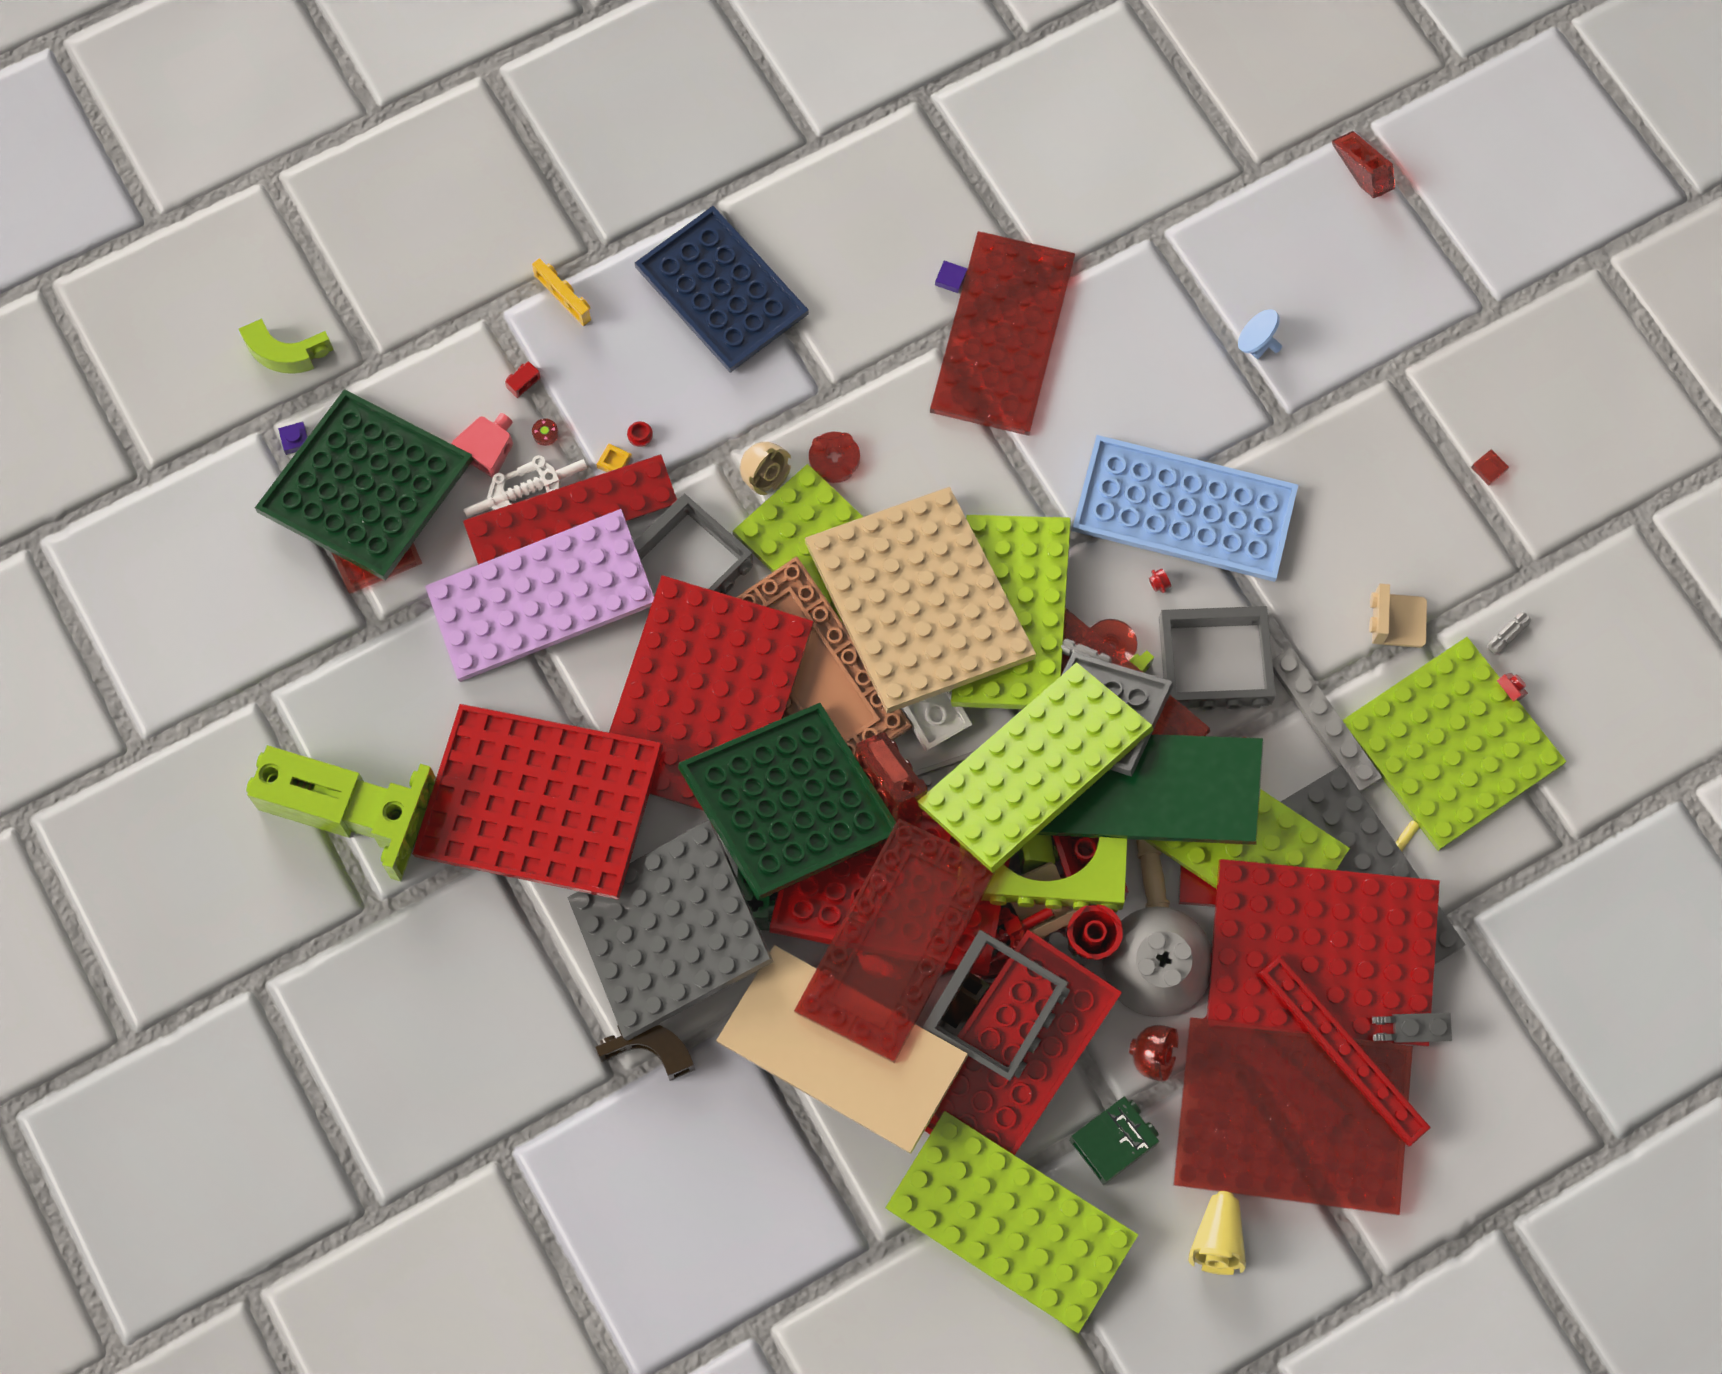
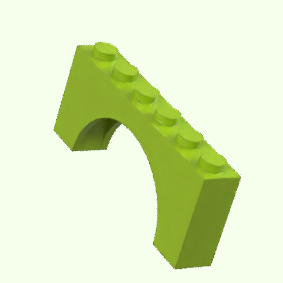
M1099 837L1095 855L1082 870L1070 877L1054 881H1038L1022 877L1008 869L1004 864L992 873L960 844L957 899H962L963 902L971 904L978 903L979 900L990 901V904L1006 905L1007 902L1018 903V906L1033 907L1034 904H1042L1049 909H1061L1062 906H1071L1074 910H1079L1083 906L1098 904L1104 905L1116 913L1118 910L1123 909L1125 901L1127 839Z

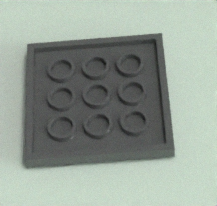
M1075 652L1072 653L1062 675L1077 662L1152 724L1154 730L1173 689L1172 681ZM1152 732L1142 739L1119 762L1113 765L1110 770L1132 777Z

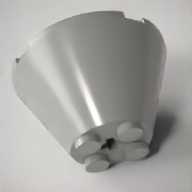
M1168 907L1143 908L1121 920L1123 929L1122 942L1115 953L1103 959V969L1107 982L1122 992L1118 1000L1129 1009L1150 1017L1176 1015L1193 1006L1207 990L1210 980L1212 947L1203 929L1185 913ZM1157 955L1165 957L1166 964L1163 967L1159 966L1160 961L1156 959Z

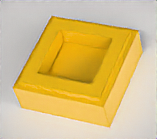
M608 443L596 464L597 468L609 472L627 466L632 458V454Z

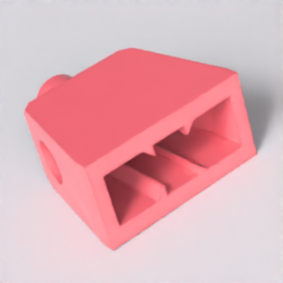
M500 413L494 422L481 416L456 437L451 444L472 454L473 461L471 465L493 478L499 472L513 446L511 435L507 432L513 421L503 413Z

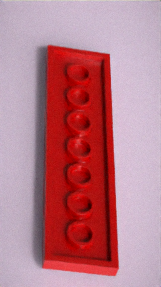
M660 454L463 520L479 565L619 509L622 510L626 522L670 507L677 501V497L664 460Z

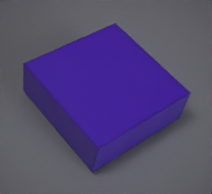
M944 260L935 280V286L959 293L967 274V268Z

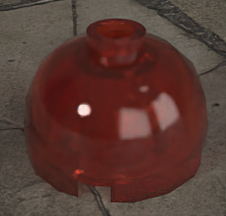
M1152 1025L1141 1031L1137 1039H1132L1129 1053L1133 1055V1063L1141 1075L1160 1082L1168 1080L1176 1061V1057H1172L1173 1047L1178 1048L1179 1044L1177 1029L1164 1025Z

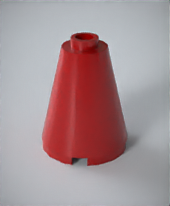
M1104 905L1083 906L1069 920L1067 927L1068 941L1074 951L1084 958L1091 960L1105 959L1115 953L1122 942L1123 929L1121 920L1113 910Z

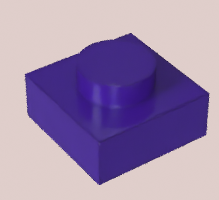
M304 422L278 428L286 455L297 452L308 438Z

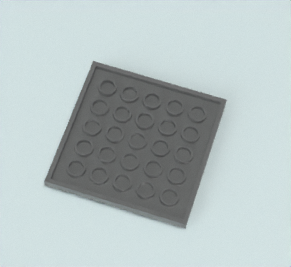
M710 820L631 862L619 900L580 891L567 897L622 1036L627 1041L773 963V959L722 842Z

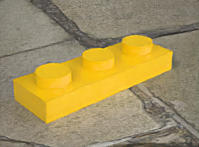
M540 258L532 263L534 276L583 326L590 322V305L583 297L578 298L574 294V289L566 280L562 282L559 279L554 267L549 263L545 264Z

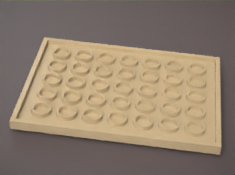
M950 487L805 538V544L887 714L1036 658V653Z

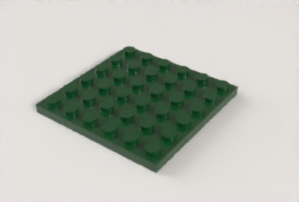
M344 389L255 506V510L264 517L386 581L469 467L473 458L472 454Z
M817 703L679 762L678 769L757 900H761L899 837L902 832L821 703Z

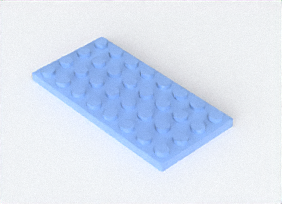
M1096 435L1072 531L1275 582L1298 484Z

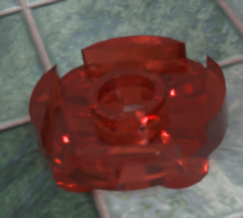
M833 431L813 439L809 449V465L826 482L839 483L846 481L858 469L860 450L849 433ZM832 452L841 455V457H838V462H833L827 456L831 455Z

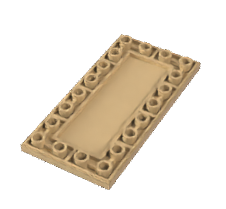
M774 945L770 951L773 963L757 972L718 1036L717 1043L911 1154L968 1054Z

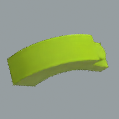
M262 318L238 328L251 355L266 368L280 373L295 374L314 369L311 360L325 357L334 350L326 331L297 343H283L270 335Z

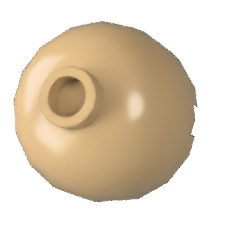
M759 442L745 451L741 459L740 474L742 480L757 494L767 495L768 493L765 491L772 487L773 490L778 489L786 480L791 468L788 464V458L791 459V455L775 443Z

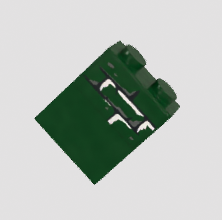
M1125 1096L1078 1130L1069 1140L1103 1186L1159 1143L1157 1138L1159 1134L1150 1122H1144L1139 1115L1141 1110L1132 1099L1128 1101Z

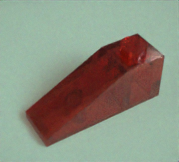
M1351 131L1332 140L1333 147L1359 186L1373 199L1395 189L1393 164L1358 134Z

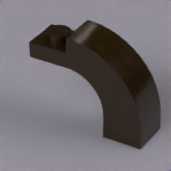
M970 973L939 1026L958 1036L990 985Z
M617 1025L621 1036L617 1038L615 1035L608 1036L600 1040V1045L595 1046L601 1062L634 1049L650 1051L661 1060L670 1081L695 1070L691 1056L683 1042L673 1032L661 1025H656L628 1041L623 1038Z

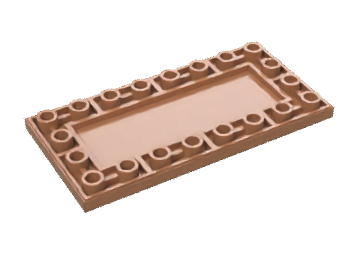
M797 556L736 597L814 621L783 718L821 703L859 763L865 760L863 753L869 745L880 741L887 745L889 744L887 741L895 740L913 727L901 709L886 713L847 629Z

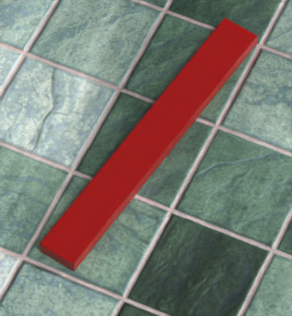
M1281 955L1258 974L1408 1147L1414 1144L1431 1128Z

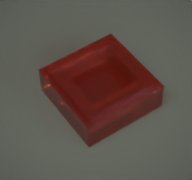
M1490 449L1471 468L1489 486L1503 475L1509 466Z

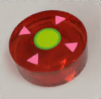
M547 418L540 419L534 423L532 435L536 443L543 446L551 445L558 438V428L554 421Z

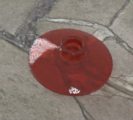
M1104 619L1092 625L1085 636L1084 646L1098 651L1099 655L1103 653L1110 656L1112 664L1122 667L1127 665L1128 661L1136 654L1138 645L1133 629L1125 622L1117 619ZM1112 644L1115 646V649L1109 651L1106 649V646Z

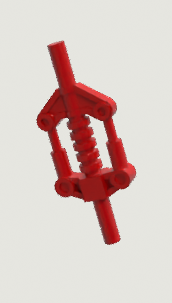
M1001 908L997 927L1004 925L1005 930H998L999 933H996L995 938L1005 944L1010 939L1011 945L1009 947L1015 950L1026 930L1053 917L1055 914L1052 909L1044 908L1021 921L1018 916L1011 913L1009 908ZM998 951L991 958L990 965L997 961L1002 962L1009 958V956ZM935 966L928 971L934 980L953 969Z

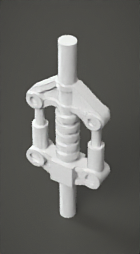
M535 456L532 462L517 467V470L505 475L496 473L489 488L488 499L464 508L467 518H470L489 509L496 510L511 505L509 501L512 500L514 502L516 498L521 499L523 495L528 496L530 492L533 494L537 489L538 491L542 490V487H545L546 492L560 488L559 480L586 470V463L583 459L555 471L545 461L544 457ZM533 471H537L540 476L539 478L537 476L534 477L532 481L531 479L527 480V483L522 482L520 486L515 485L513 489L510 487L507 488L508 491H504L506 480L518 475L521 477Z

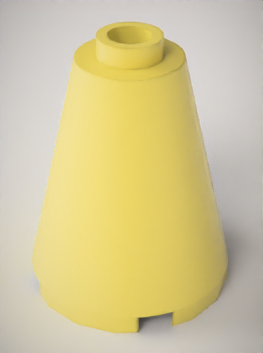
M1220 1191L1211 1197L1190 1249L1189 1263L1194 1267L1195 1262L1202 1265V1271L1218 1275H1234V1269L1240 1268V1273L1245 1270L1246 1258L1240 1203L1234 1197V1194L1230 1192Z

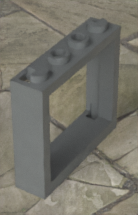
M684 493L634 541L639 557L642 560L671 530L689 515L738 558L709 588L710 590L726 594L734 586V581L740 575H746L752 568V552Z
M1267 606L1161 610L1159 631L1163 679L1173 682V689L1166 702V709L1173 708L1186 711L1189 708L1200 707V710L1207 711L1222 706L1233 710L1249 705L1259 709L1261 706L1272 705L1276 695ZM1259 626L1264 689L1176 692L1171 628Z
M979 930L922 1028L964 1051L968 1056L1010 1081L1014 1076L1019 1078L1027 1065L1023 1061L1028 1052L1034 1053L1042 1040L1037 1036L1043 1027L1048 1029L1056 1014L1052 1013L1057 1002L1062 1005L1067 998L1070 990L1066 987L1069 982L983 930ZM987 944L1057 985L1009 1067L939 1026Z

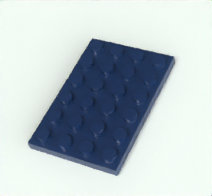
M711 206L634 263L635 268L730 373L809 314V309L714 206Z

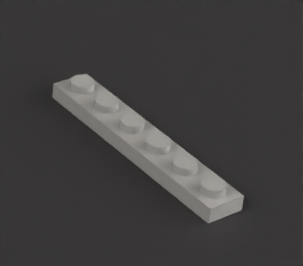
M1292 648L1273 658L1274 674L1338 766L1342 765L1358 790L1362 792L1379 782L1382 776Z

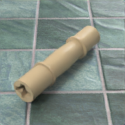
M1136 840L1138 848L1137 857L1141 859L1142 879L1147 898L1145 907L1158 906L1169 908L1170 901L1166 898L1165 879L1160 860L1162 852L1144 840Z

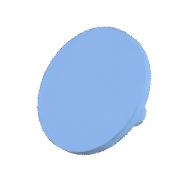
M1269 309L1253 317L1240 334L1238 340L1239 349L1244 353H1250L1257 360L1268 348L1278 353L1282 349V345L1273 338V335L1279 326V314Z

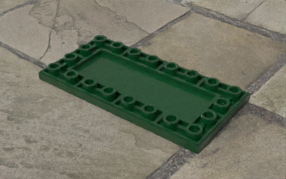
M1151 734L1132 777L1108 770L1036 835L1257 845L1263 738Z

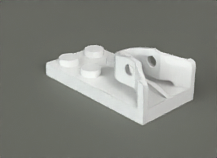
M952 690L901 708L913 726L912 730L924 751L929 750L972 725L963 707L951 706Z

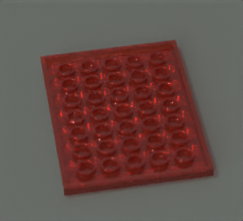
M1194 1017L1189 1018L1173 1186L1214 1192L1227 1191L1237 1195L1400 1215L1405 1142L1309 1032ZM1353 1038L1409 1102L1413 1046Z

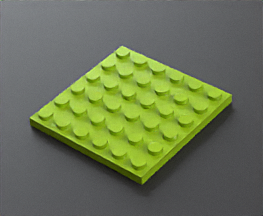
M1465 637L1342 720L1380 773L1383 781L1413 820L1419 824L1420 829L1437 851L1450 844L1567 762L1518 700L1513 702L1497 682L1500 677L1468 637Z

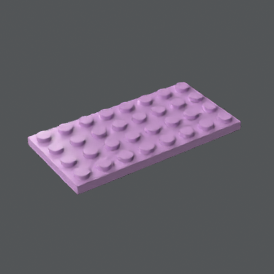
M621 509L425 586L455 674L460 682L650 608L654 599L653 591Z

